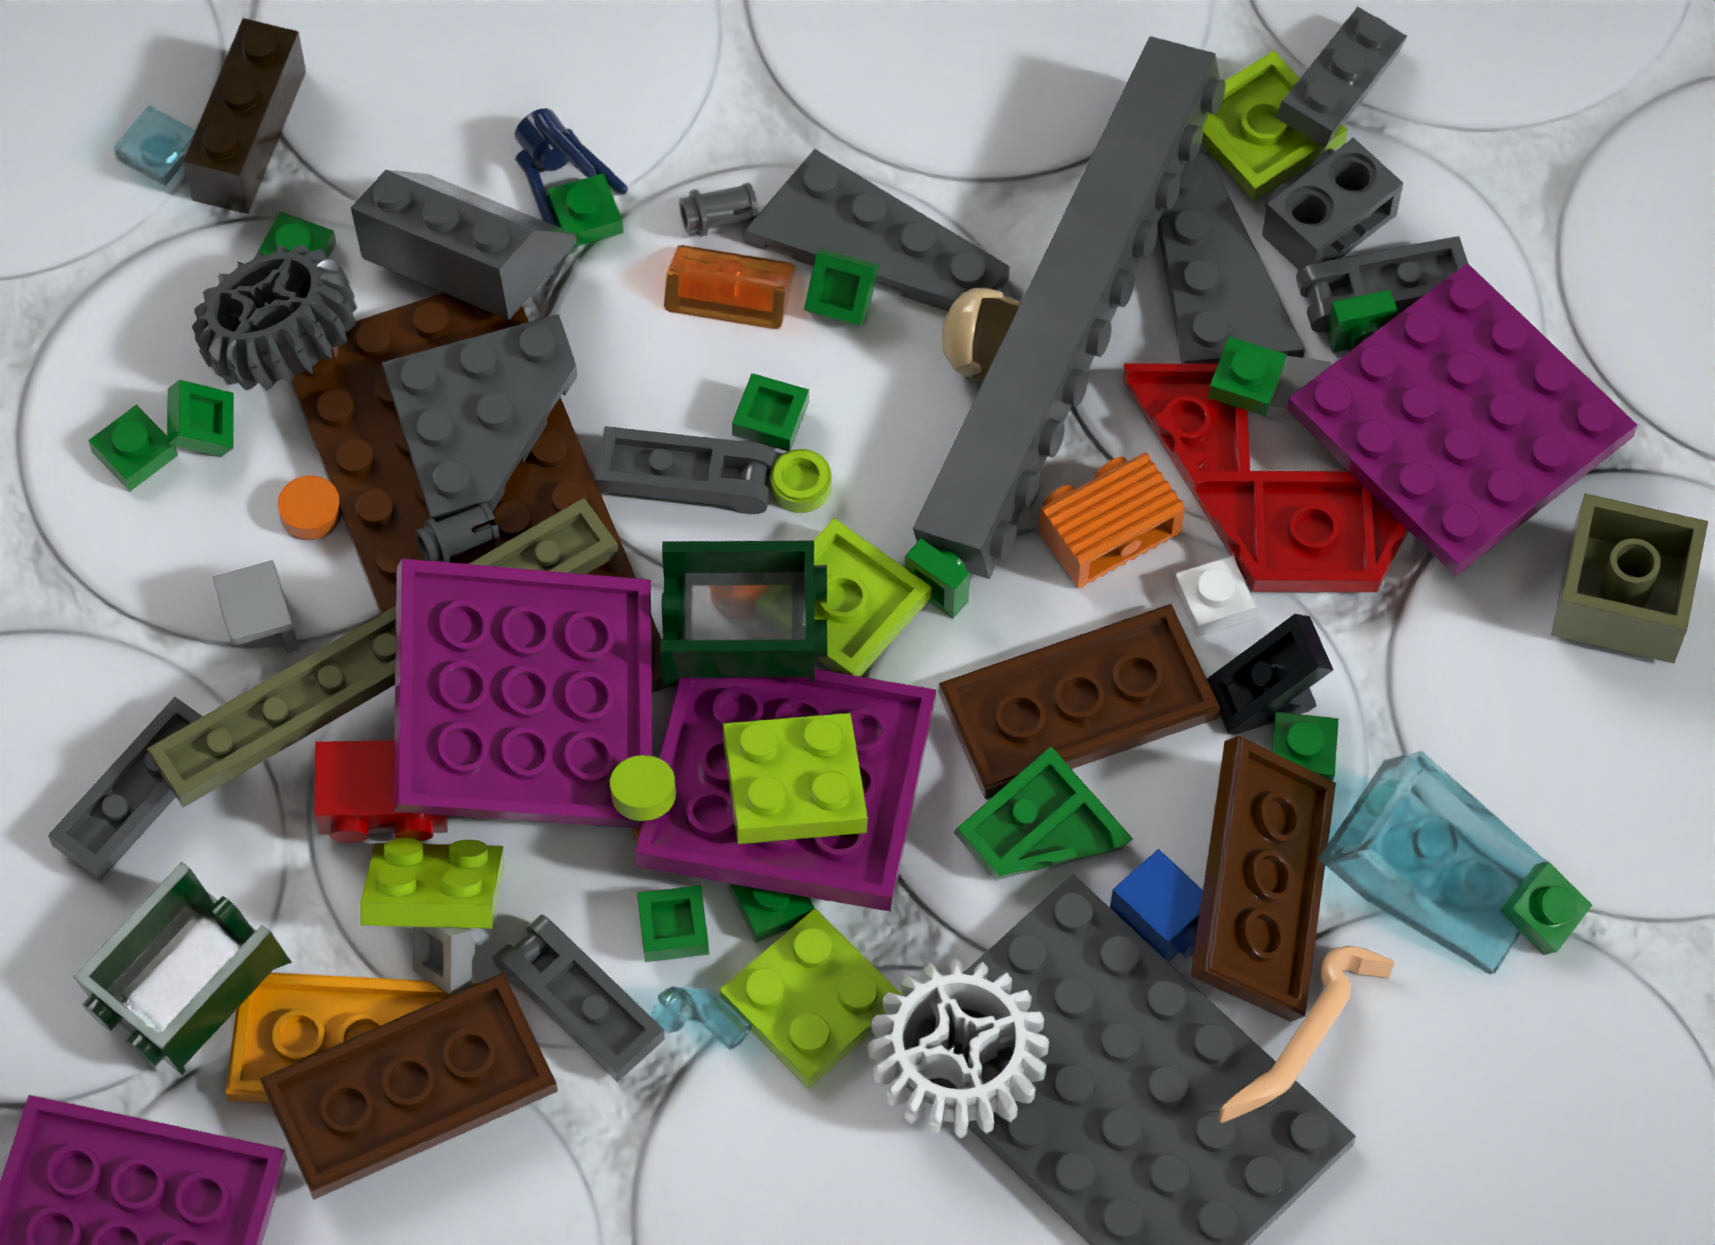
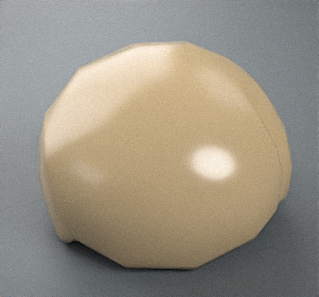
M972 288L962 293L951 305L942 325L943 353L952 368L967 378L984 381L1021 303L1018 300L1003 296L1001 291L989 288Z

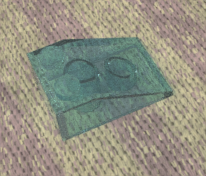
M1423 751L1383 761L1318 858L1365 900L1488 974L1497 972L1521 934L1500 910L1534 865L1546 862L1541 855Z

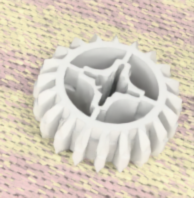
M956 958L950 963L949 975L941 976L938 969L929 963L924 968L923 984L906 974L905 978L901 980L903 996L887 993L883 998V1010L886 1014L876 1015L872 1021V1033L878 1038L869 1042V1057L879 1062L873 1068L875 1083L878 1085H889L885 1091V1100L889 1106L907 1102L904 1118L909 1124L919 1120L923 1114H927L930 1116L929 1131L935 1135L942 1129L943 1121L955 1122L954 1131L961 1139L967 1135L968 1121L976 1120L979 1128L988 1134L994 1128V1112L1003 1119L1012 1122L1017 1117L1018 1108L1015 1101L1027 1104L1032 1102L1035 1097V1087L1031 1082L1044 1079L1046 1064L1039 1058L1048 1054L1049 1040L1046 1036L1038 1034L1044 1026V1018L1041 1012H1027L1031 1006V995L1028 993V990L1009 995L1012 987V978L1008 972L999 976L992 983L987 980L988 967L984 962L975 968L974 975L962 974L963 966ZM960 1008L974 1010L988 1017H970L962 1012ZM934 1013L936 1017L935 1031L919 1039V1046L905 1050L904 1043L911 1030L922 1019ZM949 1030L954 1042L963 1043V1050L967 1045L970 1046L968 1066L963 1054H954V1047L948 1051ZM1011 1046L1013 1056L1006 1068L993 1080L983 1084L981 1079L983 1063L996 1058L998 1050ZM929 1079H947L955 1084L957 1089L939 1086L929 1081Z

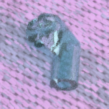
M671 986L658 995L659 1002L651 1009V1017L664 1029V1032L680 1031L685 1021L701 1023L730 1050L737 1047L748 1036L752 1028L722 997L709 989Z

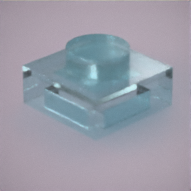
M148 105L114 146L117 160L166 186L183 166L184 157L196 130Z

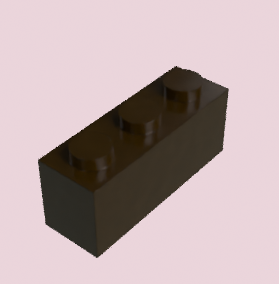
M242 18L183 160L192 201L249 214L306 73L299 31Z

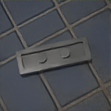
M1357 7L1283 99L1275 118L1326 148L1399 54L1407 35L1388 25L1382 19Z
M174 697L48 834L51 845L101 881L176 798L152 762L147 748L203 716Z

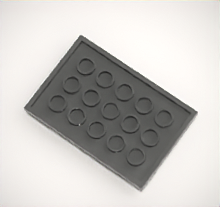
M1074 874L1070 875L962 973L974 975L975 968L984 962L988 967L987 980L993 983L999 976L1008 972L1012 978V987L1009 995L1028 990V993L1031 995V1006L1027 1012H1041L1044 1018V1026L1038 1034L1046 1036L1049 1040L1048 1054L1039 1058L1046 1064L1044 1079L1031 1082L1035 1087V1097L1032 1102L1027 1104L1015 1101L1018 1108L1017 1117L1012 1122L1003 1119L994 1112V1128L988 1134L979 1128L976 1120L968 1121V1128L1090 1245H1250L1354 1145L1356 1135L1296 1080L1288 1091L1272 1101L1227 1122L1220 1123L1218 1117L1221 1107L1258 1077L1270 1071L1276 1061ZM960 1008L962 1012L970 1017H988L974 1010ZM934 1013L922 1019L911 1030L904 1043L905 1050L919 1046V1039L935 1031L936 1017ZM949 1030L948 1051L954 1047V1054H963L968 1066L970 1046L967 1045L963 1050V1043L954 1042ZM1011 1046L998 1050L996 1058L983 1063L981 1075L983 1084L993 1080L1006 1068L1013 1056ZM929 1079V1081L939 1086L957 1089L955 1084L947 1079Z

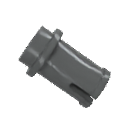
M749 182L743 183L741 186L700 194L697 189L690 190L689 197L680 198L679 200L681 220L686 233L697 232L700 237L707 236L708 229L745 221L752 222L758 215V210L756 208L752 209L753 206L758 205L755 192Z
M484 502L479 504L478 507L439 522H435L433 518L426 519L424 527L415 530L416 541L424 560L450 563V557L488 542L498 541L500 534L497 524L492 526L486 524L471 530L474 526L495 519L490 507Z

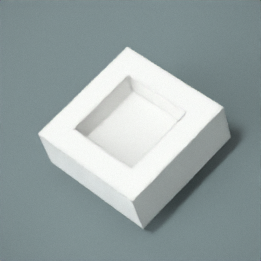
M1234 556L1175 574L1174 587L1196 637L1255 618L1256 605Z

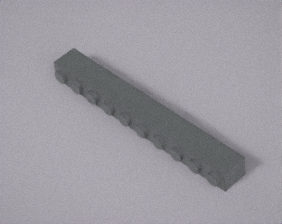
M1149 36L913 526L917 542L921 538L937 550L945 548L960 558L970 574L990 580L999 559L1006 560L1013 549L1017 533V520L1023 508H1031L1037 498L1041 483V469L1047 457L1053 458L1061 447L1065 431V418L1071 406L1078 407L1082 402L1088 385L1087 372L1095 356L1101 357L1105 353L1111 337V321L1118 306L1125 307L1128 304L1134 289V272L1141 257L1148 258L1151 255L1157 240V223L1164 209L1170 210L1174 206L1180 190V174L1186 161L1193 162L1196 159L1203 139L1202 127L1209 113L1216 114L1222 104L1225 93V81L1220 79L1216 53Z

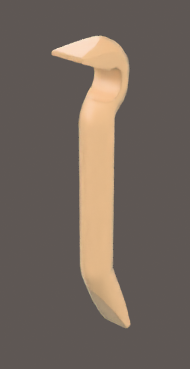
M1347 945L1331 950L1322 961L1320 969L1322 983L1325 987L1324 991L1272 1069L1258 1077L1225 1103L1219 1113V1122L1224 1123L1248 1113L1289 1090L1349 1000L1351 982L1342 971L1349 970L1359 975L1389 978L1395 961L1366 948Z

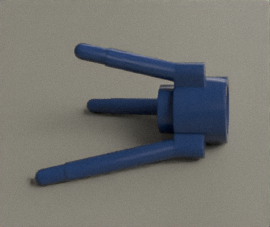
M543 108L533 111L517 125L515 139L523 150L517 154L515 160L526 174L542 221L559 227L538 171L540 167H544L548 171H555L570 161L586 177L604 173L608 184L620 195L627 193V185L587 149L571 129H566L551 109Z

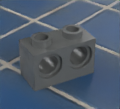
M1353 137L1336 151L1328 149L1321 153L1311 164L1305 175L1293 184L1290 182L1282 183L1270 194L1265 203L1266 212L1262 236L1298 270L1310 264L1340 259L1397 215L1403 182ZM1341 187H1351L1358 191H1348ZM1298 220H1309L1315 224H1303Z

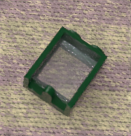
M814 540L662 541L664 593H662L661 603L663 640H661L660 652L663 686L680 678L809 677V682H815V658H827V619H815V603H827V565H814Z
M181 862L81 967L73 978L89 996L82 1006L94 1019L109 1031H112L119 1023L131 1033L130 1037L126 1040L128 1045L146 1062L156 1067L163 1059L183 1075L187 1071L184 1068L187 1062L274 969L292 962L270 930L263 925L255 930L230 900L224 896L219 900L205 890L191 868Z

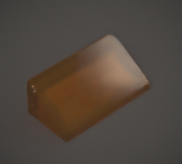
M678 245L667 270L664 308L673 313L780 329L785 317L795 273V264Z

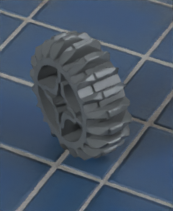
M302 244L296 246L291 251L280 245L269 255H265L259 250L255 259L247 263L237 261L238 268L230 274H219V285L203 291L205 302L199 304L194 309L197 320L192 325V329L195 333V341L200 348L199 352L208 367H212L215 374L222 377L227 385L239 383L246 391L252 389L258 383L266 390L271 389L276 381L285 380L288 384H291L294 376L306 371L313 374L312 366L320 360H332L331 349L346 344L345 332L356 325L353 312L357 309V305L354 301L355 295L349 285L350 282L343 269L337 266L334 259L328 258L321 249L310 252Z

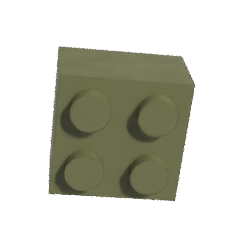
M1584 493L1572 532L1551 635L1675 663L1688 629L1708 521Z

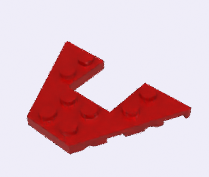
M1124 363V384L1230 556H1234L1240 572L1253 592H1378L1409 530L1349 471H1250L1248 410L1208 398L1210 384L1218 364Z

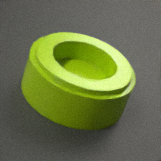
M795 449L779 456L770 472V488L774 500L782 508L795 513H807L820 508L828 500L832 488V474L828 462L820 454L807 449Z
M649 755L630 757L617 765L611 774L610 789L612 803L615 809L626 818L636 821L653 820L668 812L675 802L676 787L674 773L666 762L657 757Z

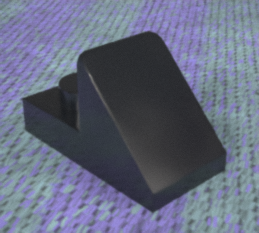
M1293 614L1208 677L1207 681L1220 707V716L1227 733L1236 735L1273 723L1275 712L1302 714L1315 708L1317 705L1310 687L1334 669L1311 617Z

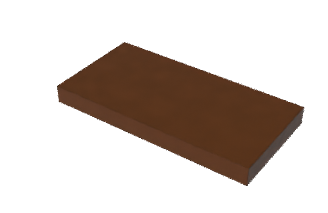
M1172 604L940 682L938 690L984 799L993 797L1051 746L1067 765L1074 769L1218 719L1220 714L1218 702Z
M1238 735L1224 741L1190 976L1291 1022L1306 1015L1336 783Z
M504 972L260 1078L262 1087L313 1200L558 1092L555 1078Z

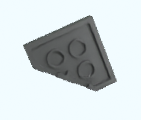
M559 314L382 362L384 376L429 517L433 518L435 522H439L478 507L479 504L484 502L490 507L492 512L505 493V485L519 462L524 463L548 424L547 417L560 396L562 394L566 396L577 378L576 362Z

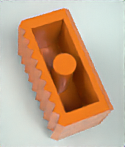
M1144 452L1129 461L1125 457H1117L1110 460L1098 470L1094 480L1077 489L1073 485H1065L1053 491L1043 502V507L1040 508L1038 533L1076 587L1083 588L1088 582H1094L1098 577H1104L1109 571H1114L1119 565L1124 566L1129 560H1135L1140 554H1146L1150 549H1155L1160 543H1166L1171 537H1177L1182 532L1185 507L1183 501L1178 499L1176 491L1172 490L1169 482L1164 479L1162 472L1158 471L1156 464L1151 462L1149 454Z

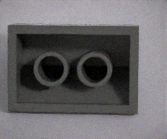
M385 170L351 207L362 259L507 320L511 319L577 243L576 234L430 174Z

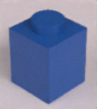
M1158 849L1113 888L1110 908L1168 962L1179 953L1184 957L1194 953L1203 890Z

